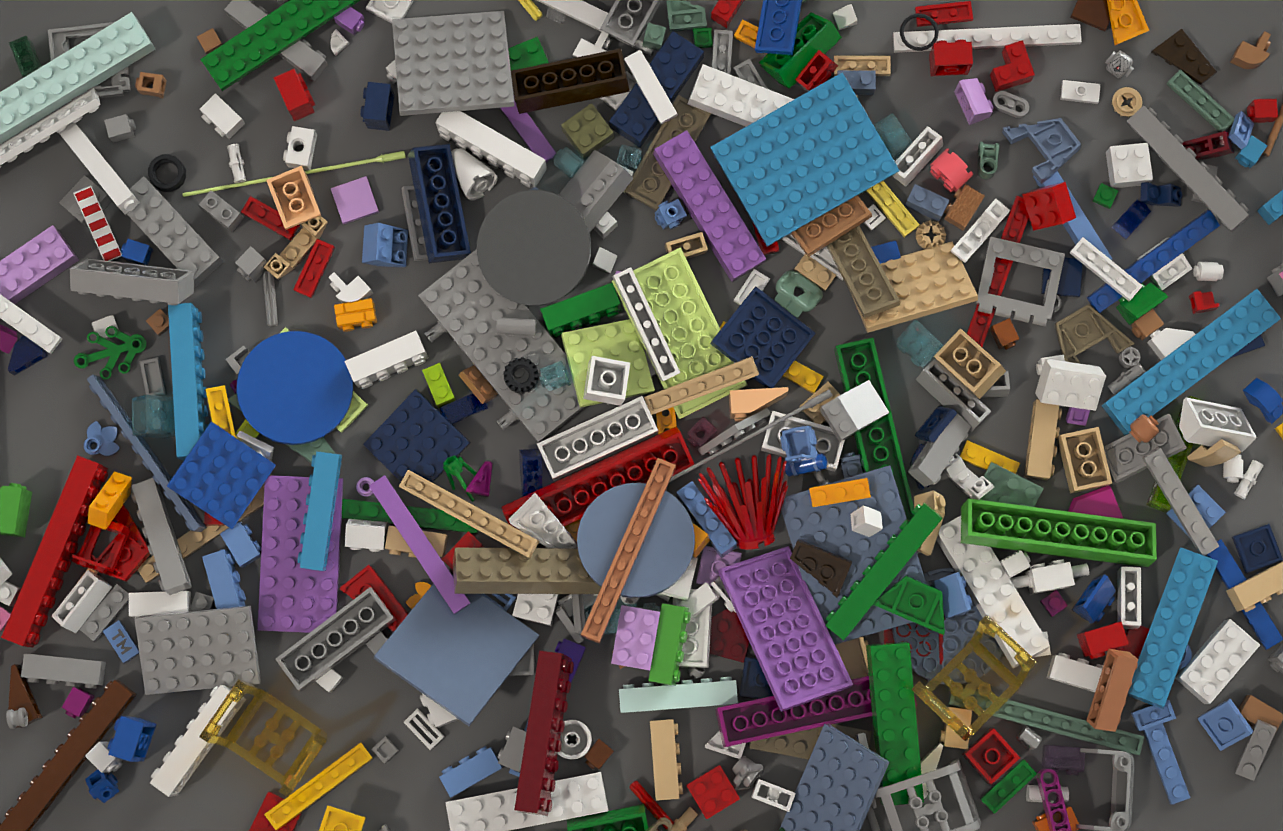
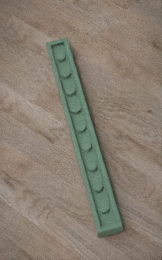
M956 685L952 686L949 698V705L1138 756L1141 753L1144 736L1119 729H1116V732L1094 729L1087 721Z

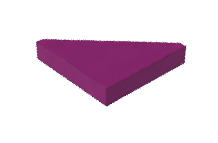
M491 461L484 462L466 488V492L489 497L493 464Z

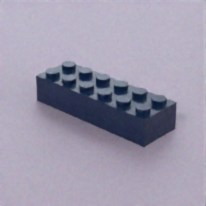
M674 31L649 64L671 103L704 58L703 50ZM637 82L610 119L609 127L641 148L659 120Z
M450 144L414 147L409 152L408 158L428 262L438 263L463 260L471 254Z

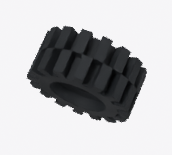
M521 357L520 359L514 358L513 361L508 362L509 364L505 366L503 375L504 381L511 391L525 394V392L529 393L532 388L536 387L539 381V373L536 365L530 359ZM520 368L527 370L529 373L527 381L519 383L514 379L515 371Z

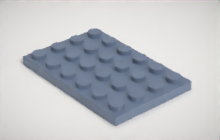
M824 724L795 791L796 794L790 811H787L781 827L786 831H860L889 765V761L830 724Z

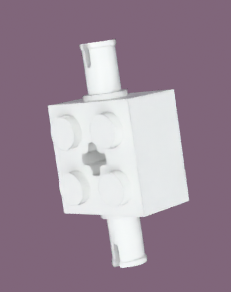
M1064 559L1052 561L1049 563V566H1045V563L1033 565L1030 567V570L1025 572L1026 575L1011 577L1010 580L1016 589L1028 587L1030 595L1071 587L1075 585L1074 578L1089 575V568L1087 563L1071 566L1070 562L1064 563Z

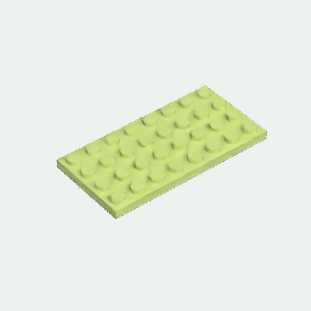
M681 247L633 270L680 371L679 374L665 381L660 380L664 389L734 363L710 344L721 329ZM613 280V281H611V282L613 283L614 288H615V290H616V292H617V294H618V296H619V298H620V300H621V303H622V305H623V307H624V309H625V311H626V313H627V315H628V317H629V319H630V321H631V323H632V325H633V327H634V329H635V331H636V333H637V335H638V337H639V339H640V341H641V343H642V345H643V347H644V350H645V352H646V354H647V356H648V358H649V360H650V362H651V364H652V366H653V368H654V370H655V367H654V365H653V363H652V361H651V359H650V357H649V355H648V352H647V350H646V348H645V346H644V344H643V342H642V340H641V337H640V335H639V333H638V331H637V329H636V327H635V325H634V323H633V320H632V318H631V316H630V314H629V312H628V310H627V308H626V305H625V303H624V301H623V299H622V297H621V295H620V293H619V291H618V288H617V286H616V284H615V282H614V280ZM745 380L673 408L678 419H681L729 395L730 390H739L747 386Z

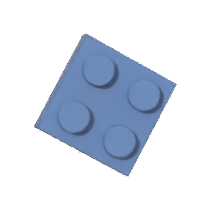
M1231 699L1197 718L1220 751L1254 732Z

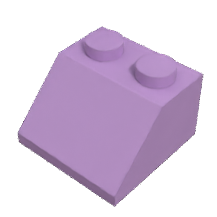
M978 78L959 81L954 93L968 124L972 125L989 118L993 112V105L984 94L986 90L983 83H979Z

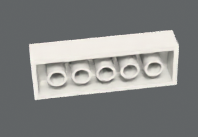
M703 64L687 104L747 127L794 99Z
M461 111L442 112L435 122L441 138L446 141L451 139L456 142L455 145L457 147L470 150L474 157L480 160L484 158L489 161L488 164L495 169L499 167L505 170L504 173L507 176L519 178L520 182L529 188L530 186L537 187L547 170L545 159Z
M643 396L537 443V446L553 481H556L657 435L658 429Z
M220 685L212 690L210 694L211 699L198 710L200 714L196 720L193 718L186 727L188 731L184 736L181 735L174 744L176 745L175 749L165 755L163 758L164 764L152 773L151 778L153 779L150 784L168 797L179 794L247 700L232 688Z

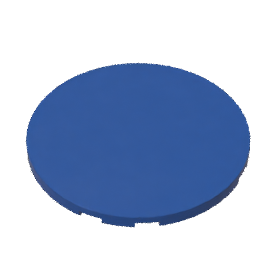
M302 331L279 333L259 343L245 358L237 378V398L241 411L248 423L258 433L268 439L289 445L311 443L330 434L345 417L353 397V380L343 354L328 340Z

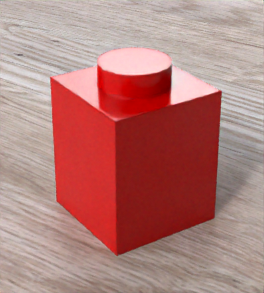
M1254 99L1247 107V116L1254 123L1274 122L1278 118L1277 99Z

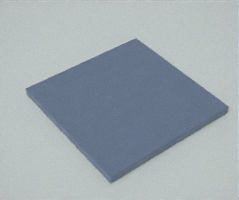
M433 583L374 655V659L463 723L470 726L539 638V634L482 594H465L471 604L454 614Z

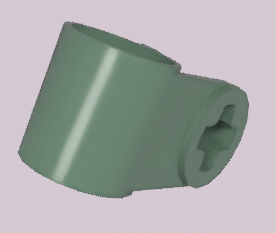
M979 142L978 175L982 179H991L997 170L999 143L983 144V142ZM983 166L991 167L992 171H985Z

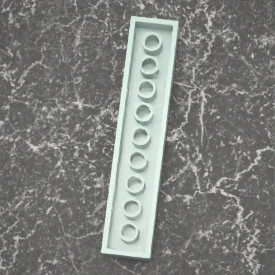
M132 12L1 91L0 144L72 101L71 99L84 94L90 88L97 86L156 50Z

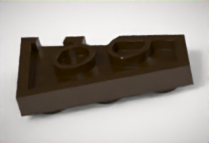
M1180 29L1151 51L1154 55H1158L1166 60L1165 62L1169 65L1181 69L1200 85L1217 73L1183 29Z
M799 539L790 557L792 561L805 572L811 574L818 580V583L823 587L825 586L838 598L852 561Z

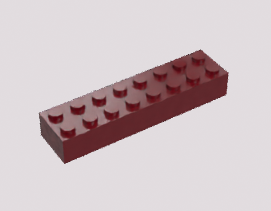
M539 651L514 810L519 812L548 816V812L552 810V800L550 799L551 793L555 790L554 774L557 772L559 765L557 754L562 746L560 735L564 731L565 722L563 721V715L568 707L566 696L570 692L571 687L569 676L574 668L572 659L562 653Z

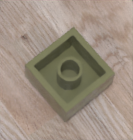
M592 103L561 124L562 132L583 160L588 158L594 150H599L614 139V132Z

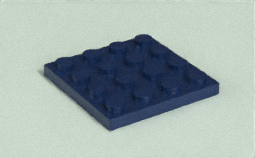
M755 286L710 344L734 363L752 356L759 375L753 378L766 388H774L816 333Z
M415 389L363 445L400 482L407 470H410L433 483L443 473L444 461L451 456L458 457L471 442Z

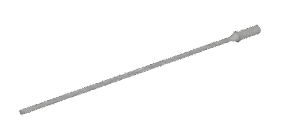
M827 390L808 400L802 407L672 476L670 482L800 411L813 408L832 397L831 391Z

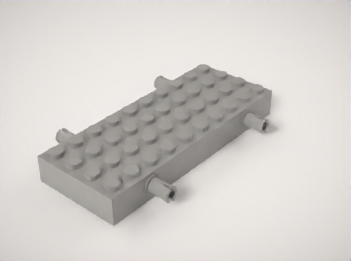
M477 249L418 295L423 304L437 319V324L424 333L432 343L444 332L448 333L509 407V412L496 421L503 431L517 420L524 425L537 443L548 439L586 408H580L567 356L525 305L504 298L489 285L480 269ZM497 318L535 319L537 321L536 335L497 333ZM514 358H528L537 367L539 381L536 387L532 388L529 393H515V391L509 389L504 381L503 373L505 366L509 364V361H513ZM522 368L514 373V379L519 383L527 381L529 377L528 371Z

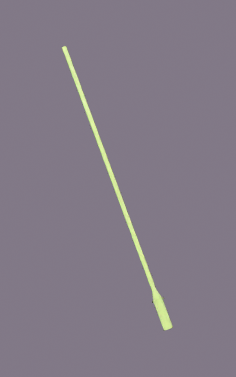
M405 151L381 154L372 159L306 170L305 172L306 174L371 162L384 163L404 159L406 155ZM272 177L182 193V195L185 197L207 193L210 190L218 191L267 182L266 180Z

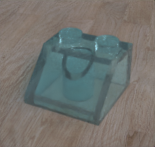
M916 319L896 340L897 348L904 354L907 352L912 357L911 361L916 366H921L922 368L944 346Z

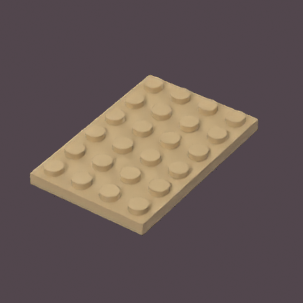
M953 241L939 245V247L935 246L932 249H924L880 264L900 300V305L864 319L855 302L867 333L978 301V295L962 261L951 252V249L954 247Z

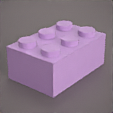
M621 605L611 664L650 670L660 612Z

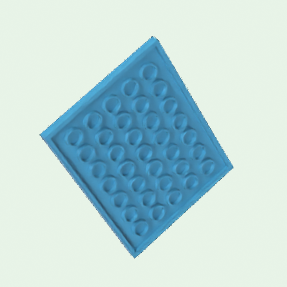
M843 72L710 147L767 247L900 171Z

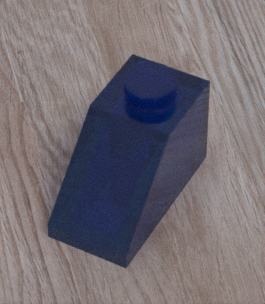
M25 335L20 337V341L15 343L9 362L8 371L14 376L48 357L42 347Z

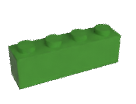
M662 603L648 681L676 686V682H679L681 674L679 664L682 663L684 658L682 647L683 643L687 640L685 629L691 617L689 608Z

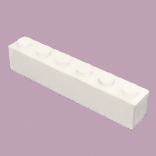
M630 267L613 275L612 278L660 380L665 381L679 374L678 366L632 268Z

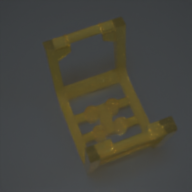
M986 615L979 622L970 642L926 686L919 681L912 688V691L964 741H967L1017 692L1029 677L1037 661L989 615ZM985 634L992 638L997 634L1017 653L1014 658L1022 668L1017 677L980 643ZM972 651L1009 685L999 697L991 691V686L988 683L983 682L977 676L975 670L968 669L962 663ZM955 668L964 675V680L968 682L964 690L960 683L954 682L948 676ZM942 681L950 688V693L953 696L960 698L964 702L967 710H973L979 716L969 727L932 693ZM976 689H978L979 695L987 697L993 702L986 711L977 704V699L971 696L975 694Z
M240 679L237 680L199 736L207 743L227 747L282 785L279 792L286 797H289L327 741V733L258 686ZM246 693L254 695V698L228 736L219 735L218 733L222 726L218 722L233 701L238 703ZM266 701L278 710L272 718L266 721L265 728L254 739L255 744L250 751H247L236 742L262 703ZM285 714L294 721L288 729L282 732L280 737L278 733L273 731L278 729L279 721ZM301 725L313 734L286 774L282 775L272 768V765L277 758L283 756L285 747L290 741L294 740L295 732ZM269 739V742L276 744V746L271 748V755L264 762L256 757V754L261 747H265L268 744Z

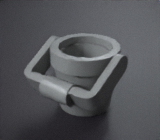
M746 756L741 757L732 768L733 773L736 775L732 786L735 790L749 789L764 771L763 766L756 764Z

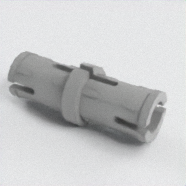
M1138 362L1128 371L1122 372L1120 377L1107 386L1116 395L1120 390L1145 373L1146 370Z

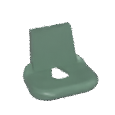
M789 270L776 283L778 294L774 301L798 318L803 311L808 312L816 307L822 300L823 292L815 283L799 272ZM795 287L802 289L804 294L798 297L794 296Z

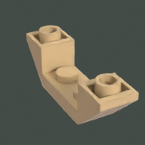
M318 216L301 223L303 228L280 255L275 253L265 264L264 268L278 280L294 270L313 248L316 239H320L328 221Z

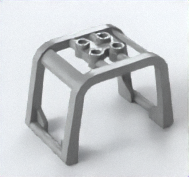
M959 759L950 761L948 766L878 788L867 813L872 831H880L873 809L877 808L875 798L881 797L892 831H903L891 794L907 789L910 798L908 803L916 817L915 825L921 831H929V820L924 815H931L933 813L942 831H975L980 829L981 826L976 805ZM949 775L965 825L951 830L947 822L948 813L943 809L941 803V793L936 790L933 781ZM926 783L929 791L927 797L932 804L927 803L921 807L922 800L917 797L914 786Z

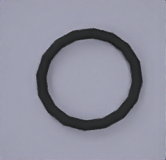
M917 13L910 15L903 21L900 27L902 42L912 50H927L938 39L939 30L936 22L925 14ZM917 17L930 21L935 30L932 42L923 47H915L909 44L904 36V27L908 21Z

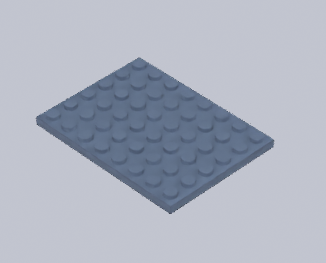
M890 465L828 483L833 484L868 478L870 498L812 507L809 489L785 496L781 511L793 549L799 539L852 561L838 598L799 566L802 579L806 582L825 625L828 622L825 620L832 610L836 612L840 607L837 604L844 595L849 596L852 592L850 587L856 580L859 582L864 577L862 572L868 565H874L877 561L874 559L881 549L883 551L889 546L887 544L888 540L893 534L897 536L900 533L901 529L899 527L907 519ZM863 505L881 512L883 529L871 537L852 531L850 514ZM917 551L880 596L904 576L927 584ZM872 605L844 641L829 628L827 629L834 644H839L908 624L912 621Z

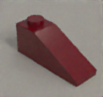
M1226 131L1182 143L1186 150L1190 148L1197 155L1195 157L1196 160L1216 158L1234 153L1233 143L1228 137L1229 133Z

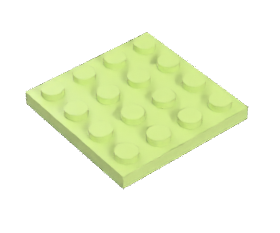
M630 319L561 334L580 408L603 403L583 399L588 362L592 356L630 363L625 398L655 391L643 345Z

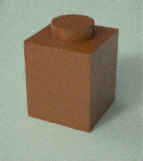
M1010 318L990 328L999 350L1002 348L1008 350L1016 346L1015 343L1019 340V337Z

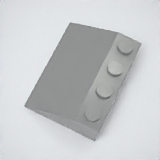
M594 150L558 195L570 202L580 212L590 233L633 180V177L615 161Z

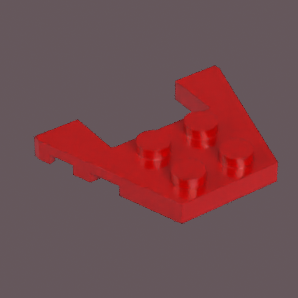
M123 504L114 520L119 524L125 525L131 531L114 572L106 571L105 575L127 582L149 557L150 552L146 540L128 509ZM117 536L98 558L92 555V561L100 564L106 562ZM74 558L71 560V561L74 562L75 564H77V562H78V561L75 560ZM90 565L88 566V568L94 570L95 568Z

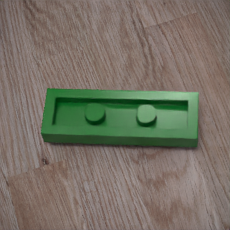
M1022 759L980 800L995 814L1037 773Z

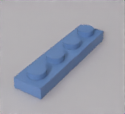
M1163 723L1144 729V735L1170 804L1189 799L1190 795Z

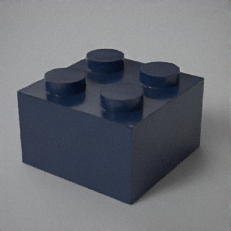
M368 82L367 88L364 87L363 99H365V106H361L360 115L363 117V122H365L368 129L390 131L395 97L391 84Z

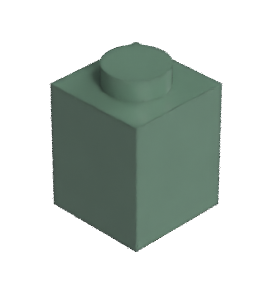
M648 23L642 47L659 51L666 27Z

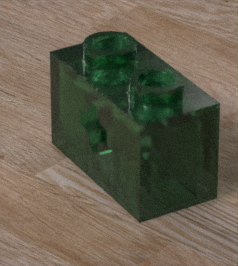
M27 36L9 42L23 78L42 67L34 45Z

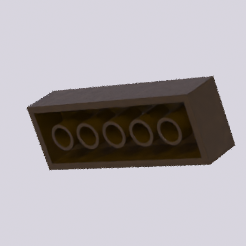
M622 49L511 71L514 98L519 114L630 92Z

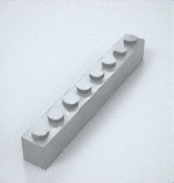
M1145 106L1141 107L1127 120L1128 125L1145 143H1148V146L1232 233L1249 218L1247 213L1249 209L1242 202L1238 204L1234 200L1236 197L1230 189L1225 190L1221 186L1223 182L1216 175L1212 177L1208 173L1210 170L1203 161L1199 163L1195 159L1197 155L1190 148L1187 150L1182 145L1183 140L1177 134L1173 136L1169 132L1171 128L1164 121L1160 122L1156 118L1157 113L1151 107L1148 109Z

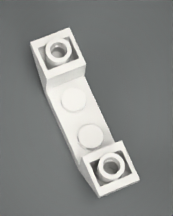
M957 453L949 460L950 465L943 470L952 482L971 499L979 500L994 488V485L984 476L978 478L971 472Z

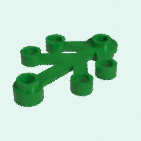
M111 325L106 328V335L110 338L117 337L126 342L118 345L100 336L96 331H92L87 335V340L90 343H98L108 349L92 354L78 353L74 357V364L82 369L87 367L90 362L110 356L106 366L100 371L102 379H109L112 376V370L121 352L128 351L124 362H121L118 366L120 373H128L135 354L142 352L146 348V339L142 335L133 334L129 336ZM109 328H113L115 330L114 335L109 334ZM95 334L97 339L91 340L90 335ZM133 341H139L140 346L135 347ZM83 358L85 363L79 364L78 359ZM121 365H127L128 370L123 371ZM103 371H109V376H104Z

